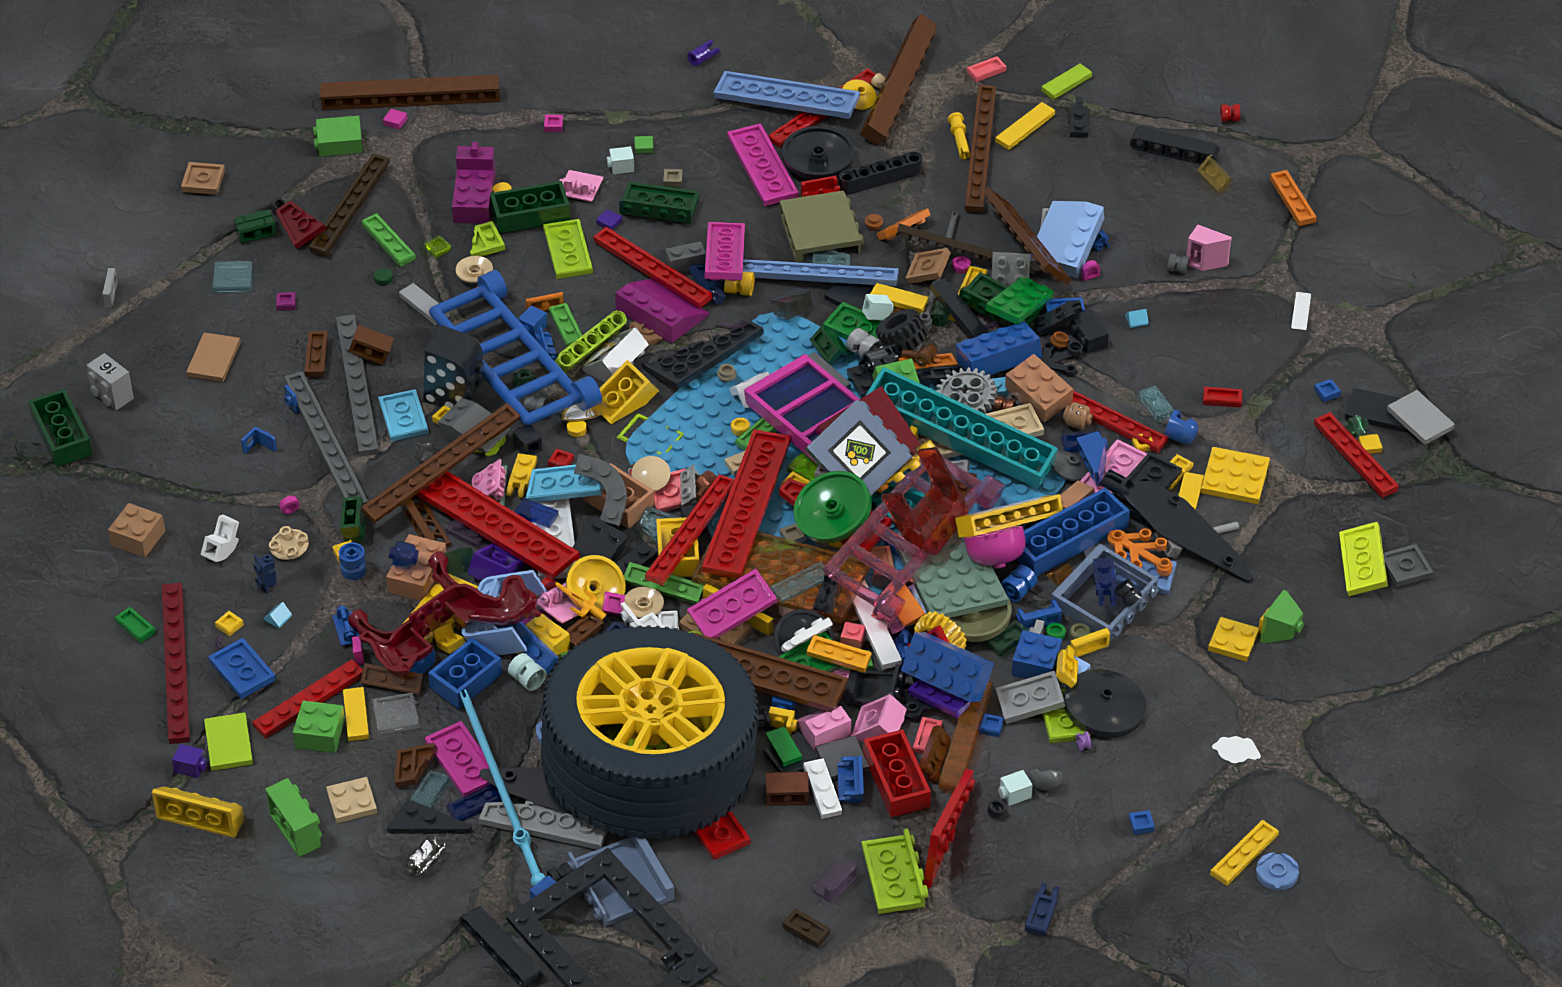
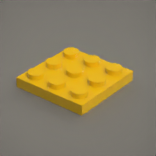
M1212 447L1201 493L1259 505L1270 458Z

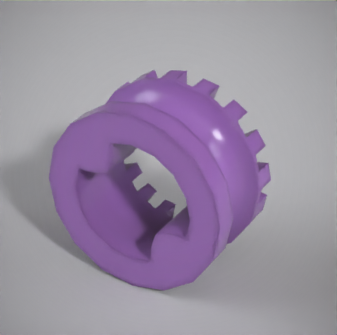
M1087 731L1082 735L1077 733L1076 742H1079L1077 744L1079 751H1084L1085 748L1091 750L1089 733Z

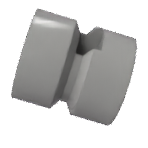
M860 328L852 331L846 342L847 350L854 354H859L861 358L864 352L882 347L881 340L872 335L869 336V333Z

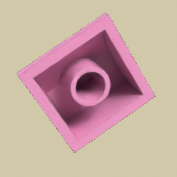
M891 694L861 706L851 737L856 736L858 741L864 742V739L898 731L904 721L907 709Z
M837 706L832 712L818 710L797 719V727L814 751H816V746L851 736V719L841 706Z

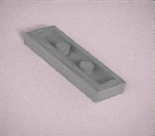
M414 283L399 291L400 298L434 325L437 324L429 314V309L439 304ZM449 312L444 313L446 317L450 316Z

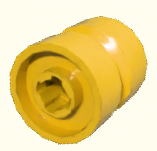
M743 271L742 280L729 281L725 279V293L736 294L739 292L740 295L752 296L755 273Z

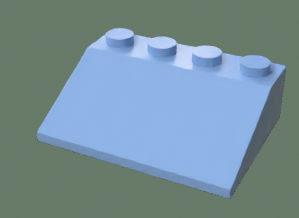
M1080 201L1052 202L1037 237L1068 276L1079 278L1081 268L1086 262L1104 221V207ZM1030 254V261L1035 262L1032 258L1033 254Z

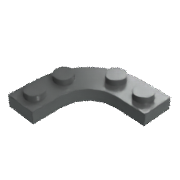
M579 454L574 473L594 479L604 486L606 502L600 519L608 524L620 527L627 504V490L621 475L609 463Z

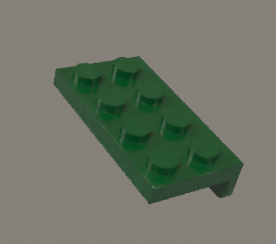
M628 181L624 196L619 201V213L691 224L700 197V191Z
M979 272L966 288L962 287L960 289L959 296L967 306L1006 327L1014 324L985 310L986 303L1008 288V286ZM1044 305L1023 321L1030 326L1034 319L1043 311Z

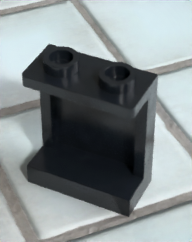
M896 664L894 671L866 670L863 673L850 669L848 684L844 692L848 706L861 707L889 694L897 701L900 700L901 685L905 683V672L901 671L900 664Z

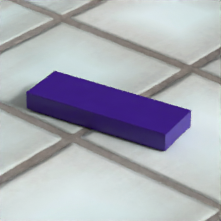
M920 679L908 689L910 695L955 718H958L970 706L969 701Z

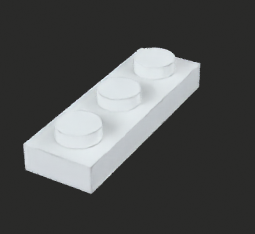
M824 758L804 762L803 768L805 772H808V782L821 819L842 815V808Z

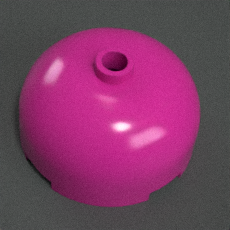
M1012 526L977 536L964 537L966 551L970 559L980 565H994V568L1005 567V563L1017 559L1023 553L1026 543L1023 526Z

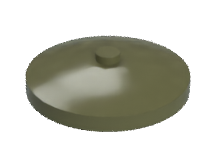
M1009 600L1008 605L951 617L950 620L956 621L955 624L961 627L960 631L965 633L966 642L989 640L998 636L1007 628L1011 619V602Z

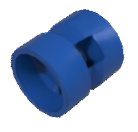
M351 542L340 547L339 560L342 576L348 580L362 578L367 571L362 545Z
M1019 565L1001 582V585L1010 601L1019 602L1037 584V577L1029 567Z

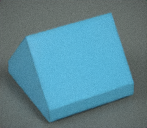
M1147 309L1125 313L1130 328L1148 325Z
M282 602L276 605L264 617V620L280 629L292 617V614Z

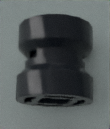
M1130 579L1121 582L1114 590L1118 597H1122L1126 607L1136 603L1142 596V593L1133 587Z
M565 862L559 868H552L546 873L547 876H550L557 882L573 870Z

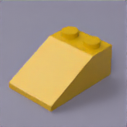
M626 360L599 388L602 395V403L594 408L603 413L602 416L610 424H613L646 405L659 390L635 366Z
M687 517L656 519L658 556ZM698 538L671 575L678 577L700 576Z

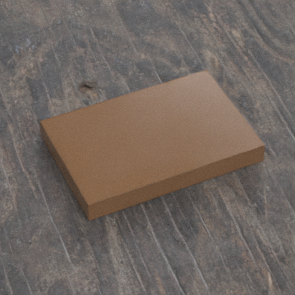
M203 333L187 369V377L224 382L241 343L240 338Z

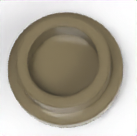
M723 364L718 369L717 376L722 381H732L736 378V370L730 364Z

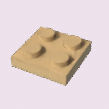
M367 777L326 787L336 824L377 814V807Z

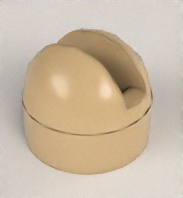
M877 73L872 78L871 85L881 89L886 78L882 74Z

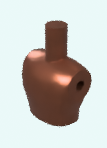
M706 470L695 479V485L698 489L695 498L697 501L702 498L717 477L709 470Z

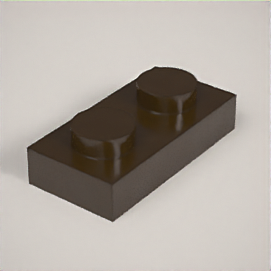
M796 908L782 922L784 929L817 948L830 934L829 927Z

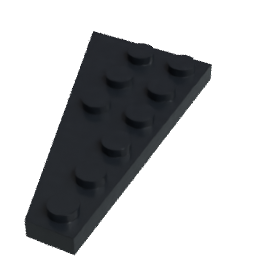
M750 321L730 329V333L720 336L716 334L712 336V340L707 342L701 340L675 350L673 355L667 357L664 355L659 356L657 361L650 364L648 361L641 363L642 368L679 390L762 336L764 329Z

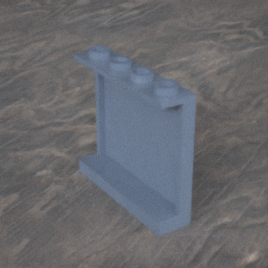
M634 836L633 838L628 837L577 858H574L572 852H568L569 862L567 863L574 871L609 848L660 905L675 899L674 886L645 837H642V839ZM605 878L584 891L587 904L592 905L596 920H600L604 927L637 914Z

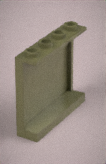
M844 191L780 200V216L795 262L803 263V254L856 246L858 254L861 253V245H864L862 234L859 235L858 222L854 221V210L850 209L849 197L846 198Z

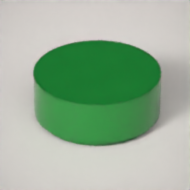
M1051 623L1046 627L1045 635L1060 638L1063 641L1066 636V629L1060 623Z

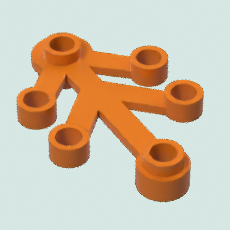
M1144 528L1140 530V533L1128 534L1121 530L1109 532L1107 540L1110 546L1115 548L1116 554L1126 559L1127 554L1123 551L1124 546L1129 549L1131 563L1141 569L1142 562L1139 560V556L1156 565L1157 574L1168 576L1172 573V562L1168 558L1160 559L1146 551L1166 550L1167 540L1165 538H1157L1155 542L1133 543L1131 541H1150L1151 530Z

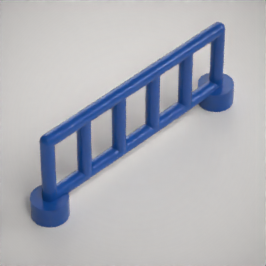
M494 269L478 276V287L434 305L429 309L430 316L440 327L443 325L462 333L470 332L502 318L512 330L481 343L483 355L519 339L527 346L530 352L492 369L483 360L485 365L482 371L484 379L502 400L508 403L520 415V421L524 425L528 426L576 404L582 411H586L602 403V395L595 380L591 376H586L573 382L500 300L507 297L508 293L505 281L497 270ZM481 297L493 308L455 326L444 315V313ZM538 360L549 371V374L512 390H509L500 380V377ZM557 382L569 394L532 412H528L518 401V399Z

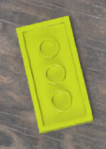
M1378 522L1340 531L1348 595L1352 596L1387 587L1382 539Z

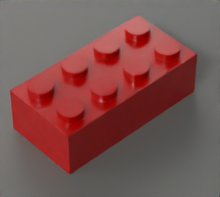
M904 730L864 739L863 754L890 818L930 808L931 791Z

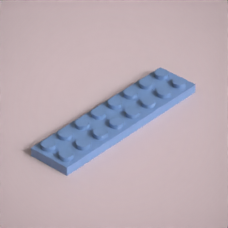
M724 71L714 90V98L850 119L859 101L860 91Z

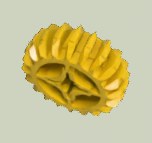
M929 611L924 616H921L914 627V633H927L940 625L951 644L964 650L967 646V640L964 637L965 633L960 631L961 627L955 624L956 621L950 620V617H945L943 613L938 614L936 611L933 613Z

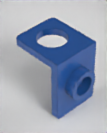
M285 385L284 401L295 414H298L300 411L298 409L297 396L288 385Z
M254 427L241 439L243 453H247L257 443L274 452L277 450L276 438L269 432ZM252 437L250 444L246 445L248 439Z

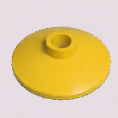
M851 80L843 86V89L860 91V98L855 107L856 110H867L873 106L877 96L874 88L869 83L863 80Z

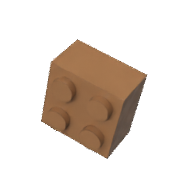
M128 503L108 529L111 546L145 558L164 534L165 525L163 515Z

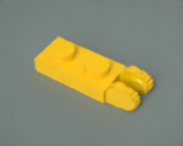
M518 453L507 486V496H512L514 488H519L518 496L519 498H524L526 489L529 486L532 469H535L537 464V456Z

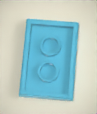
M416 389L378 397L391 442L429 434Z

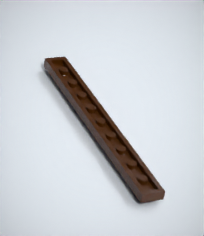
M978 85L965 211L983 212L984 191L986 189L996 86Z
M506 403L361 507V511L375 524L519 421L520 415Z

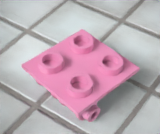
M569 170L566 177L560 179V181L563 183L567 197L592 202L603 177Z
M501 459L490 464L481 472L476 473L472 478V486L487 496H494L497 500L502 499L505 494L506 470L501 466Z
M558 587L542 593L537 600V605L561 623L579 616L570 610L571 607L581 611L572 602L570 597Z

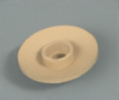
M481 256L466 257L459 261L456 266L458 278L467 283H477L478 276L493 270L492 263L487 258Z
M637 587L625 595V604L637 618H642L651 612L657 615L664 605L661 593L649 587Z

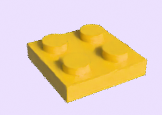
M1220 617L1209 643L1208 651L1247 662L1259 634V628Z

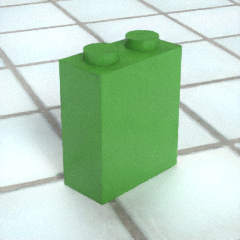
M359 116L316 119L317 127H313L314 138L317 137V139H314L315 150L319 149V157L363 153Z

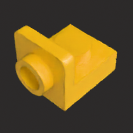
M770 707V726L776 728L785 726L790 736L792 732H796L798 720L795 719V711Z

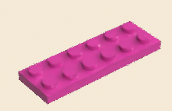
M761 123L727 132V138L764 206L779 203L780 200L799 198L797 188Z
M708 222L705 279L714 281L719 279H728L729 281L742 280L745 223Z

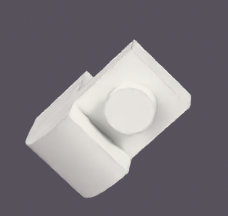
M220 515L214 534L205 536L201 555L215 562L225 560L237 546L239 539L236 538L239 522L228 516Z

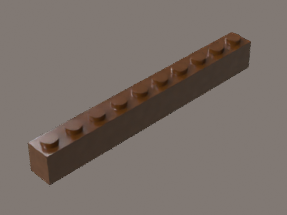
M921 13L911 23L859 134L876 146L881 141L885 142L890 135L888 131L895 124L893 120L899 115L901 111L899 108L902 107L906 100L904 96L906 97L911 90L909 85H912L916 79L914 74H917L920 70V63L926 57L925 52L931 46L930 41L936 35L935 29L937 24Z
M499 75L321 83L322 110L500 102Z

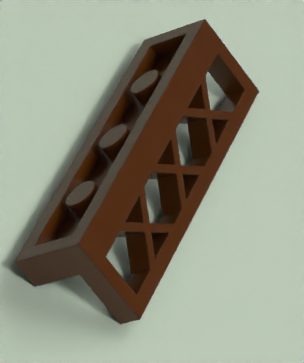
M414 495L400 505L418 537L435 540V538L443 539V543H446V548L451 546L450 540L425 500ZM418 499V505H414L412 500ZM419 512L426 513V517L422 518ZM427 525L434 526L435 529L430 531Z

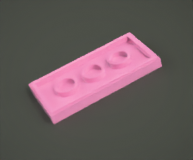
M1117 439L1106 451L1107 458L1102 479L1109 469L1127 478L1147 454ZM1089 472L1080 480L1094 487L1095 493L1103 489L1101 486L1096 487Z

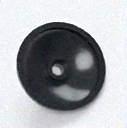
M797 609L785 614L774 630V646L778 655L784 654L781 650L782 645L792 639L796 631L801 628L807 630L812 627L811 623L819 618H822V620H825V618L809 609ZM830 627L825 632L834 641L833 630Z

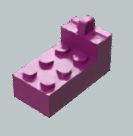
M471 142V147L458 146L456 155L457 173L452 203L453 223L484 224L490 222L492 211L490 193H493L496 178L494 147H479V142Z

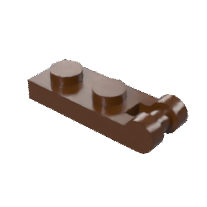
M940 725L932 728L919 763L922 773L927 774L930 782H936L940 778L939 770L951 737Z

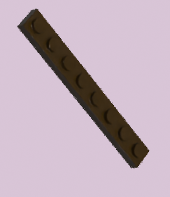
M377 154L371 155L324 224L327 229L317 235L310 244V252L322 256L328 255L390 164L388 157Z
M903 224L898 225L897 231L901 232L902 237L911 239L912 236L919 238L918 241L929 244V241L936 242V246L940 248L950 246L954 248L955 252L964 254L965 251L971 252V256L982 259L983 256L990 258L989 262H993V252H997ZM1030 261L1029 273L1035 275L1036 271L1041 272L1039 267L1041 264Z

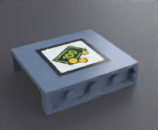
M857 399L808 445L805 451L826 473L846 471L857 475L864 481L872 495L912 455L910 454V449L904 443L900 444L896 440V434L890 429L887 430L882 425L883 421L877 415L873 416L869 412V406L864 401L860 402Z

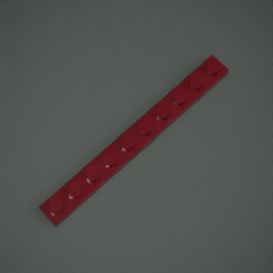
M182 582L162 584L169 744L190 742Z

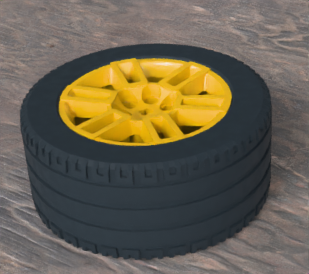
M642 625L637 627L628 626V628L622 627L619 630L612 629L610 632L605 631L601 635L597 634L593 638H588L587 641L580 642L579 646L576 645L573 647V650H569L567 655H563L561 660L553 667L544 689L541 760L548 787L555 794V798L560 800V804L562 806L565 805V809L571 811L574 816H578L581 821L585 820L588 825H594L597 829L601 828L605 832L610 831L611 834L627 835L630 838L634 836L642 839V837L661 839V837L670 838V836L677 837L680 834L686 835L688 832H696L697 829H703L706 825H712L714 821L717 822L720 817L726 816V812H730L732 807L737 805L738 801L744 796L751 781L758 721V700L754 683L750 675L747 674V670L743 668V665L737 662V658L732 657L730 652H726L725 648L719 647L717 643H712L710 639H704L701 635L697 636L695 633H688L686 630L680 631L678 628L670 629L666 626L664 628L660 626L651 627V625H647V627H642ZM624 724L614 741L604 736L597 729L601 725ZM662 738L672 747L671 749L645 750L647 744L658 745L661 743ZM630 739H636L633 746L627 745Z

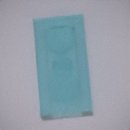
M1156 385L1139 391L1138 397L1156 421L1171 417L1174 409Z

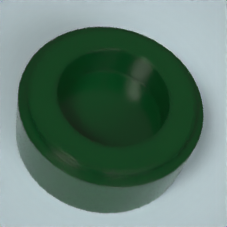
M380 268L374 272V281L378 285H388L393 280L392 271L388 268Z

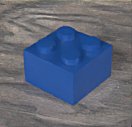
M1023 630L1012 660L1011 676L1028 679L1051 671L1056 672L1058 653L1062 650V639Z

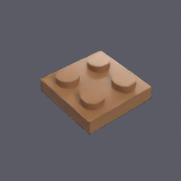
M189 162L181 184V191L217 195L225 172V165Z
M943 248L916 253L905 278L908 284L941 278L951 254L949 249Z

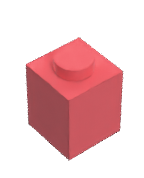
M845 622L841 634V643L863 649L865 625Z

